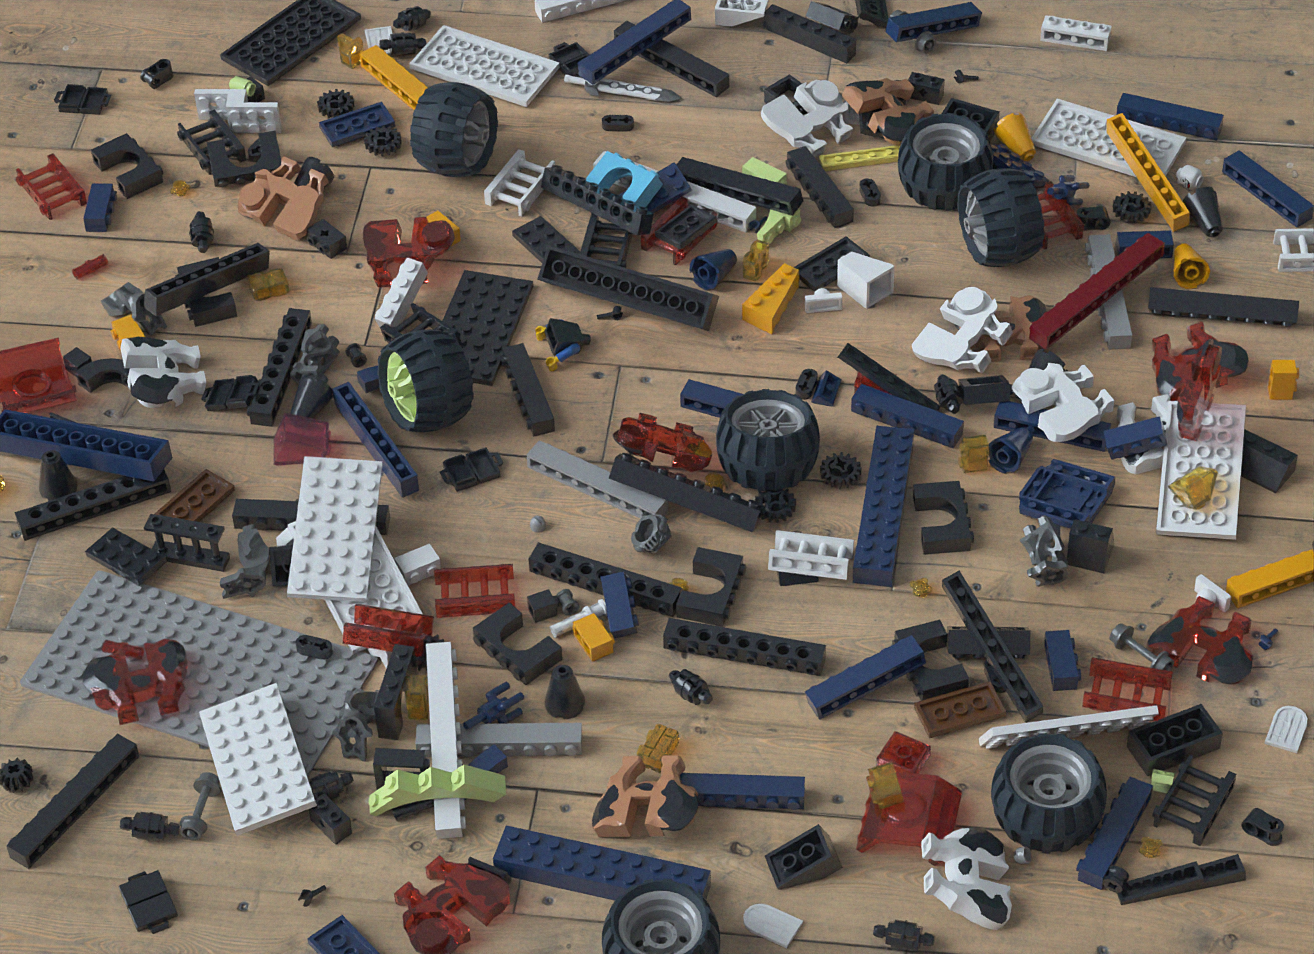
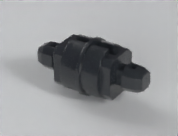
M419 6L407 8L398 13V18L393 21V26L404 31L417 30L426 25L427 19L431 17V11L422 9Z
M401 32L390 34L389 40H380L379 48L383 50L389 49L391 55L416 54V49L424 48L427 43L424 38L416 39L415 33Z
M198 211L189 225V235L192 245L197 247L199 252L206 253L214 239V229L211 219L207 218L204 212Z
M941 374L934 385L936 399L942 408L956 414L963 403L961 388L955 380Z
M683 669L681 672L673 670L669 673L674 690L682 699L695 705H699L701 702L703 704H710L713 701L706 681L699 675Z
M329 771L311 778L309 783L312 792L321 787L323 789L313 793L314 798L317 799L324 793L331 800L339 797V793L344 791L342 785L347 786L354 781L352 774L347 772L339 777L337 772L331 773ZM336 782V785L327 787V785Z
M137 812L133 819L132 817H123L120 820V828L122 830H132V837L141 840L164 841L167 834L168 836H177L180 833L179 824L173 822L168 824V816L153 812Z
M895 919V921L888 923V927L878 924L874 926L873 930L874 936L882 939L886 937L885 944L902 951L918 950L921 943H923V946H933L935 942V935L927 932L922 934L923 926H918L917 923L908 922V920Z

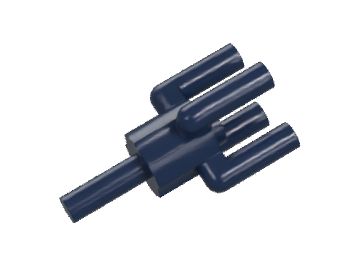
M1074 175L1059 176L1060 183L1054 184L1052 188H1048L1047 193L1055 199H1066L1069 206L1082 205L1083 199L1074 198L1076 190L1088 189L1090 185L1088 182L1072 183L1075 180Z
M508 682L502 683L486 693L485 696L488 702L478 707L477 715L465 721L463 727L468 730L480 722L488 724L495 720L499 724L509 723L523 714L522 709L518 707L505 715L506 709L524 700L523 693L519 692L509 699L506 697L498 699L496 696L510 689Z

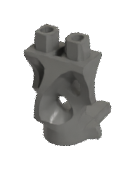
M129 282L101 300L109 316L116 317L132 313L133 320L138 321L149 335H153L159 327L163 329L167 327L161 314L155 316L144 308L145 293Z
M319 324L315 329L305 331L301 348L303 352L302 358L294 364L293 370L290 373L291 378L297 384H299L302 376L305 375L313 376L312 380L317 382L319 379L325 383L329 380L324 373L340 353L337 349L340 341L334 336L327 338L326 334L329 328L325 324ZM322 357L324 358V364H323V365H321V363H320Z
M1043 515L1038 519L1040 527L1036 529V526L1028 525L1023 529L1025 537L1020 539V542L1029 553L1032 565L1035 566L1027 570V575L1035 579L1036 586L1038 587L1058 584L1069 575L1067 571L1069 568L1068 561L1062 552L1065 546L1060 537L1061 527L1053 523L1050 517ZM1052 556V561H1048L1047 558Z
M254 524L244 526L243 532L238 533L239 558L244 568L238 569L235 574L220 579V586L224 589L222 592L223 599L242 594H249L250 597H255L256 592L266 586L265 570L269 563L270 552Z
M347 690L343 708L340 709L339 713L341 721L338 727L332 731V734L340 740L343 757L348 758L354 755L359 757L361 761H366L367 737L373 736V731L368 727V724L372 720H376L374 704L379 690ZM350 737L355 738V744L350 742Z

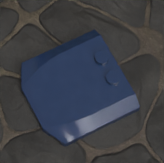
M1053 459L1050 465L1037 468L1020 491V514L1036 519L1046 515L1051 518L1053 523L1071 529L1074 519L1092 523L1113 492L1116 482L1115 476Z

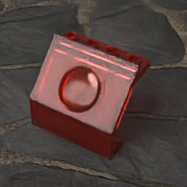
M59 337L0 351L1 412L6 409L26 413L77 401L75 395L77 393L76 386H72L66 371L59 346Z
M878 770L876 779L869 786L870 793L865 803V814L861 819L862 826L857 836L856 850L864 853L879 843L922 848V840L929 832L933 833L938 839H944L945 836L954 831L962 790L938 775ZM929 859L928 862L936 866L943 861Z

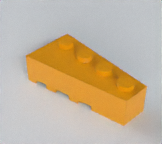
M784 263L742 304V320L772 335L782 313L787 309L788 302L791 301L799 287V270Z

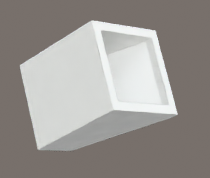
M850 252L838 259L837 286L867 309L893 293L894 265Z

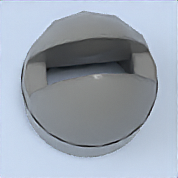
M536 515L531 519L530 528L533 532L539 533L545 530L546 522L542 516Z
M1027 846L1017 848L1014 851L1015 862L1019 864H1029L1031 862V852Z

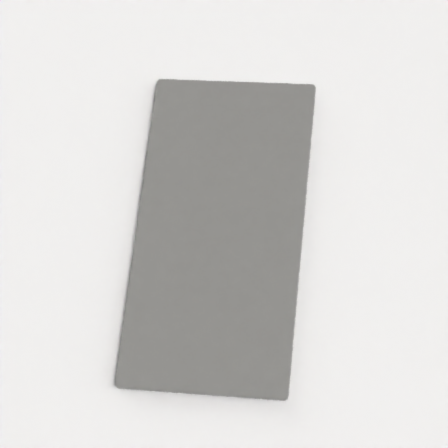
M97 571L24 674L20 684L22 687L209 747L200 711L277 683L308 777L333 736L332 731L338 727L341 721L339 713L340 709L343 708L347 690L355 691L356 689H362L376 666L378 659L376 656L361 651L353 654L350 648L332 642L333 654L328 659H317L301 655L297 652L295 642L299 636L306 634L149 585L141 584L138 586L126 578L104 571ZM169 641L178 642L183 645L186 653L185 661L179 663L173 673L166 671L162 666L161 662L166 657V653H161L158 650L159 647L164 646ZM111 655L116 660L113 675L120 676L121 678L118 682L117 690L110 691L108 689L92 687L90 688L91 694L83 684V674L87 665L93 659ZM136 675L150 676L151 682L144 687H138L132 683L131 677Z

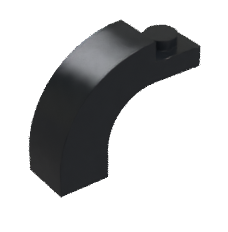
M107 358L96 360L76 371L78 385L90 393L98 387L112 382L121 383L128 387L127 380L130 368H124L122 359Z

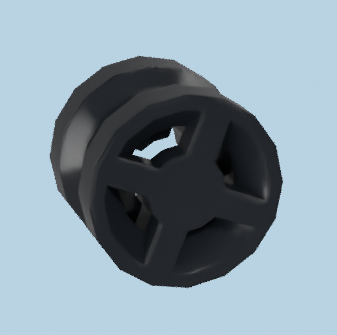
M1111 866L1108 869V876L1103 879V885L1110 891L1120 893L1124 888V882H1127L1129 879V874L1119 866Z

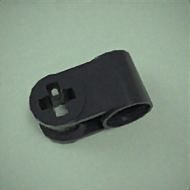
M168 59L158 60L155 64L142 71L140 79L143 82H147L152 89L158 88L173 78L171 62Z
M1103 206L1081 207L1077 209L1076 215L1078 218L1075 222V227L1080 231L1103 230L1111 224L1108 211Z
M1254 808L1241 823L1242 829L1248 835L1254 836L1270 846H1276L1282 842L1281 832L1284 829V823L1260 808Z

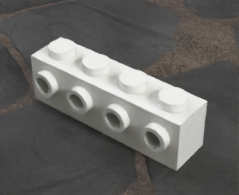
M1045 15L1041 27L1040 41L1107 51L1112 26Z
M406 258L405 262L401 264L397 277L392 281L391 289L384 296L383 304L375 314V320L379 327L385 323L390 327H397L403 322L411 307L410 304L413 303L428 274L422 262Z

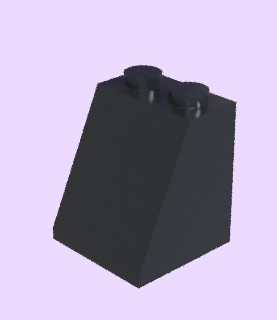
M1074 519L1069 532L1067 564L1105 574L1114 547L1113 528Z

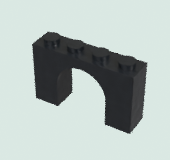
M276 131L258 133L261 157L257 163L250 167H238L229 161L224 139L207 142L215 187H226L229 184H243L246 181H255V172L266 169L271 173L280 167L281 156Z
M127 133L91 149L93 163L101 171L125 162L137 164L134 169L116 177L118 190L126 199L163 183L162 175L164 173L161 166H157L153 158L146 154L144 148L140 147L137 141Z
M219 257L177 267L178 274L175 277L215 261ZM231 292L211 297H200L184 304L185 309L189 308L187 310L189 321L193 320L195 327L237 317L236 305Z
M960 481L913 484L915 511L942 510L950 513L955 518L954 521L947 525L921 527V544L924 555L970 551L971 543H974V533L969 530L971 528V519L966 515L968 514L967 502L963 501L965 500V490L961 488Z
M698 547L693 559V574L717 579L723 583L724 587L713 594H698L682 590L676 604L677 618L723 627L725 620H729L730 606L735 603V591L740 589V577L744 576L746 572L743 556Z
M509 602L473 627V640L477 646L485 649L491 658H495L502 668L508 669L516 680H520L525 685H528L563 660L562 647L550 636H547L526 650L518 651L507 648L503 644L504 640L523 627L522 613Z
M939 619L895 631L894 640H892V645H894L901 639L912 635L925 653L947 647V632ZM962 664L943 669H929L922 665L906 674L908 680L913 683L916 697L919 696L921 701L969 687V677Z
M394 645L374 704L378 738L399 739L403 727L401 712L402 693H414L418 681L415 647Z

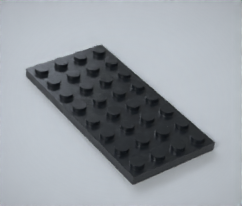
M296 0L221 53L220 57L224 62L269 86L361 20V14L336 0Z
M464 270L442 321L459 330L462 342L461 347L466 360H468L473 383L493 386L501 367L500 356H503L502 348L508 347L511 343L534 287L533 281Z

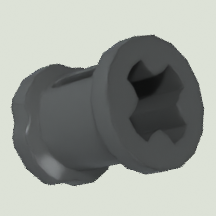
M563 589L557 593L556 597L565 615H572L578 611L579 604L577 601H574L573 593L570 589Z

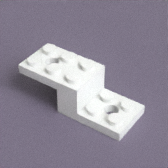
M195 89L194 95L199 120L210 119L209 111L215 109L223 120H228L229 128L233 133H264L270 131L281 133L282 127L278 102H248L246 89ZM210 103H216L218 106H212Z

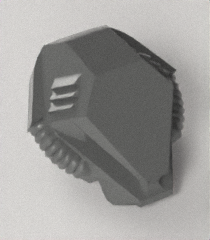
M663 515L643 516L637 522L635 532L631 535V541L637 552L646 551L655 554L672 537L667 524L668 519Z

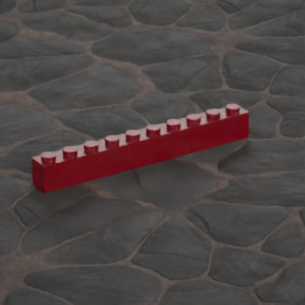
M1149 233L1138 238L1133 245L1127 247L1123 253L1116 256L1109 264L1104 265L1099 272L1093 274L1085 283L1080 284L1065 299L1056 303L1051 310L1045 312L1037 321L1032 322L1029 327V339L1047 350L1163 257L1165 243Z

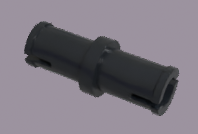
M434 799L416 801L392 808L395 820L398 821L412 814L416 816L418 812L434 807Z

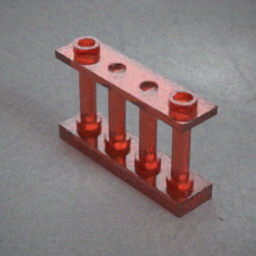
M53 153L47 156V166L26 175L18 168L16 169L17 177H15L17 184L25 189L38 205L41 214L46 215L49 220L53 219L52 209L68 202L77 201L80 206L87 204L85 191ZM48 172L54 173L53 176L33 185L30 180ZM57 181L62 183V185L42 194L37 191ZM64 191H69L70 193L51 203L45 201V199Z
M1052 181L1045 183V191L1037 195L1039 201L1046 200L1049 202V205L1042 206V214L1050 211L1058 214L1057 216L1044 219V227L1058 222H1062L1066 226L1049 232L1044 230L1045 237L1042 247L1044 250L1048 248V239L1070 233L1078 240L1083 238L1084 224L1065 199H1056L1054 195L1052 196L1047 193L1048 188L1054 186Z
M682 196L652 224L650 234L641 235V249L647 252L651 247L657 246L673 254V265H677L681 260L685 259L686 255L703 238L717 227L718 222L682 249L675 248L655 237V231L688 207V199ZM713 211L711 214L717 217V212Z
M513 564L434 569L435 585H441V599H435L437 618L493 614L509 602L516 607L514 593L509 594L508 580L514 579ZM500 580L501 594L489 595L488 581ZM480 582L481 596L469 597V583ZM461 583V597L449 598V584Z
M355 604V624L345 622L343 626V644L390 652L393 651L395 644L415 647V655L422 657L424 652V636H432L434 616Z
M1091 658L1089 676L1094 677L1092 691H1084L1082 707L1111 712L1157 705L1159 714L1154 716L1152 721L1165 717L1166 706L1161 705L1163 690L1170 691L1172 671ZM1102 679L1115 681L1112 696L1099 694ZM1123 682L1135 684L1132 700L1120 698ZM1143 686L1155 688L1153 703L1140 701Z

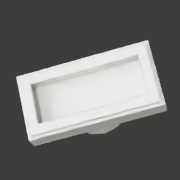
M820 288L814 292V295L805 296L806 313L842 310L841 293H830L829 290Z
M1202 574L1196 577L1194 591L1198 593L1196 596L1197 603L1204 608L1215 605L1224 613L1229 610L1231 595Z

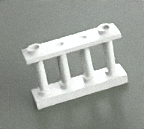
M518 149L484 190L485 204L492 206L499 199L517 205L519 216L522 217L544 190L541 188L544 168L546 167L526 161L525 151ZM552 160L547 167L555 165V161ZM527 168L541 174L536 178L521 173L520 170ZM517 178L532 183L530 188L511 183V181ZM506 189H510L524 195L521 199H518L503 194L502 192Z
M1275 229L1273 244L1281 245L1283 254L1279 256L1278 271H1314V253H1308L1307 244H1314V229ZM1289 244H1299L1301 253L1290 254Z
M776 530L775 549H770L768 570L846 580L848 576V558H853L854 540Z

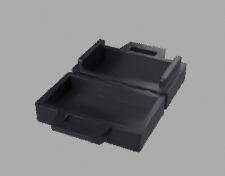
M563 42L554 46V52L549 54V59L559 62V69L564 75L580 77L578 62L590 54L577 42L570 45Z
M67 84L64 91L57 92L54 102L59 103V112L79 113L80 111L81 114L100 115L103 106H108L111 95L108 94L107 88L87 87L86 89L84 85Z
M253 375L236 376V379L215 380L213 387L205 389L201 400L206 402L205 408L207 411L248 407L252 396L256 395L260 383H258L256 376Z
M487 447L467 453L466 457L461 454L444 460V469L439 473L446 484L451 482L456 492L478 485L477 482L482 484L501 477L498 466L501 467L503 461L498 452L489 453ZM493 456H495L498 463H495L492 458Z
M159 870L149 874L143 871L128 877V882L118 886L137 932L148 928L152 934L169 928L168 920L178 916ZM164 922V924H161V925L156 926V927H154V928L152 927V926H155V925H157V924H160V923Z

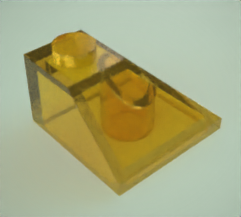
M1198 466L1168 485V488L1186 508L1199 510L1206 505V502L1211 500L1218 472L1216 469Z

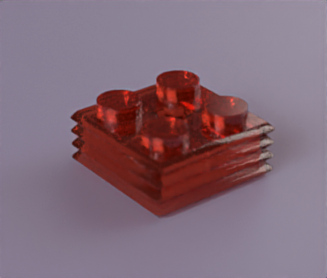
M894 731L877 756L876 767L912 783L931 756V746Z

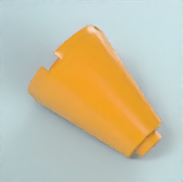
M1011 113L998 121V127L996 130L995 128L993 129L994 135L1013 153L1018 154L1023 161L1032 160L1036 150L1025 116L1022 113H1019V115Z
M1183 243L1178 245L1174 251L1173 276L1180 287L1185 289L1197 288V285L1204 284L1210 275L1207 261L1189 244Z

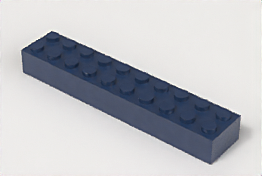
M6 409L0 414V452L41 459L45 452L54 450L60 453L68 465L155 481L173 458L169 441L165 439Z
M876 425L853 564V583L892 587L914 446V429Z
M507 825L493 857V866L508 872L511 878L614 901L619 896H622L626 889L632 885H639L644 880L649 879L654 881L667 878L681 884L686 883L705 899H707L711 887V870Z

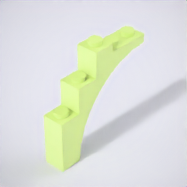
M754 157L742 166V173L787 185V173ZM798 208L793 216L770 209L767 221L757 233V246L764 249L778 234H781L784 230L790 232L801 222L800 209Z
M462 765L453 772L430 767L419 775L396 770L386 777L384 786L369 795L370 815L378 816L400 805L438 798H468L494 803L506 795L505 775L468 765Z

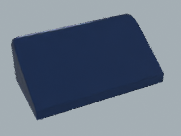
M826 370L819 377L811 402L832 407L842 379Z

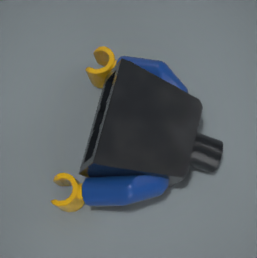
M550 318L545 328L538 326L535 329L537 340L542 341L547 338L552 354L557 356L546 359V366H548L549 371H555L559 361L563 362L567 358L579 354L582 346L589 345L591 342L590 334H582L577 323L562 319Z

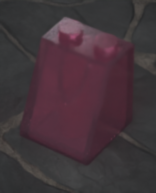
M285 413L274 435L273 465L304 464V456L325 458L326 455H329L331 451V444H329L331 437L329 422Z

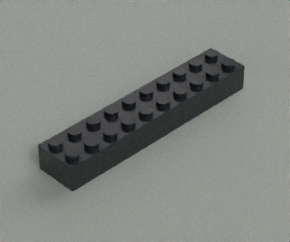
M547 245L537 279L706 331L710 329L719 299L718 295L549 245Z

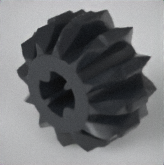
M18 757L14 761L8 759L7 764H1L0 785L6 791L11 790L15 793L19 789L23 792V787H30V782L33 781L32 766L25 759L21 761Z

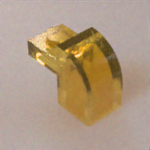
M341 33L337 36L341 63L354 69L361 64L360 53L364 51L363 41L360 37L353 40L351 37Z

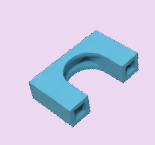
M609 151L604 154L586 178V181L596 183L600 188L610 189L620 178L633 177L630 187L623 195V199L633 201L635 205L642 207L648 205L663 185L659 180L660 176L653 170L649 172L644 166L640 164L637 166L630 159L627 158L625 160L618 153L615 152L613 154Z

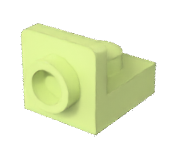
M1154 769L1151 779L1153 791L1168 793L1173 784L1175 773Z

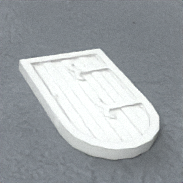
M391 26L364 30L368 49L375 45L379 47V41L382 39L389 40V36L392 34ZM389 49L384 50L386 54L391 55Z
M1284 706L1278 709L1273 716L1265 744L1297 753L1307 728L1308 718L1306 714L1294 706Z
M766 904L750 906L743 916L744 925L750 932L785 948L789 946L803 924V920Z

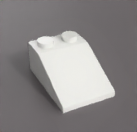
M717 0L715 6V25L735 26L764 17L769 0Z

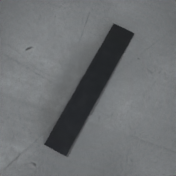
M1239 854L1198 865L1197 861L1124 882L1122 892L1116 894L1120 904L1126 905L1245 881L1246 871Z

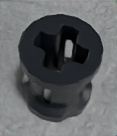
M353 343L346 348L345 353L351 358L352 365L357 368L365 365L367 357L361 352V346Z

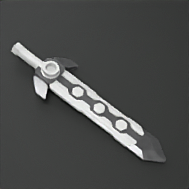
M565 75L564 79L565 83L584 85L586 92L596 97H599L598 91L662 102H671L681 98L672 90L605 78L593 85L580 77Z

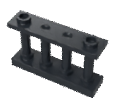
M215 109L209 111L210 119H208V122L187 130L181 123H178L179 131H177L179 140L187 145L199 161L202 170H206L209 175L212 174L210 159L206 156L208 148L200 149L198 145L217 137L224 139L225 147H229L230 150L226 151L228 158L236 157L240 163L246 161L245 147ZM206 129H215L214 132L203 135L196 139H193L191 137V135L199 133Z
M591 213L580 255L590 258L594 254L619 256L618 261L597 260L626 268V257L632 235L635 234L613 223H603L599 220V216ZM598 231H621L625 232V236L619 237L610 235H600L598 234ZM594 243L622 244L621 249L596 247Z
M414 303L410 304L414 314L397 327H390L386 323L380 327L384 340L390 343L403 335L401 334L403 330L419 320L422 323L412 331L425 330L428 327L433 330L445 331L455 337L459 346L462 345L461 334L457 328L449 326L427 312L422 306L419 307Z
M156 514L149 515L144 530L155 533L156 541L152 549L164 555L167 562L224 572L230 559V553L219 551L218 546L225 530L224 526ZM163 534L173 535L174 543L164 541ZM181 537L190 538L193 546L182 544ZM200 540L210 542L211 549L201 548Z
M1189 755L1186 762H1181L1178 769L1179 774L1162 803L1154 808L1152 817H1154L1153 826L1157 828L1162 819L1190 830L1194 834L1193 843L1201 846L1235 786L1237 774L1228 771L1225 778L1221 777L1220 779L1192 767L1194 756ZM1189 774L1217 786L1218 790L1216 793H1210L1184 781ZM1181 789L1209 801L1208 808H1202L1180 799L1176 795ZM1173 804L1199 815L1201 820L1200 822L1193 823L1167 812V810Z

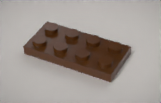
M205 469L155 514L200 522L235 491V486Z
M990 681L914 703V709L929 738L1006 717V710Z

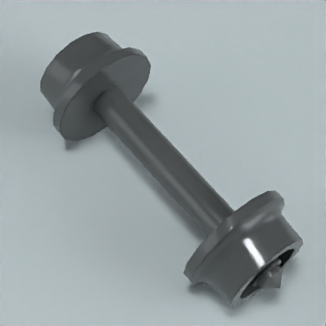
M896 10L890 15V17L905 15L909 13H907L906 11L902 12L901 10ZM930 31L921 33L915 41L916 50L923 51L924 53L932 51L936 45V40Z
M1122 623L1118 624L1112 630L1109 638L1114 643L1115 648L1122 649L1127 644L1152 662L1149 670L1152 675L1157 674L1160 677H1165L1174 665V660L1169 657V653L1163 651L1156 656L1132 639L1134 633L1132 626H1126Z
M210 772L201 773L199 778L194 781L193 787L200 793L193 816H184L180 820V833L189 840H198L207 831V824L201 819L207 798L217 796L221 791L219 777Z

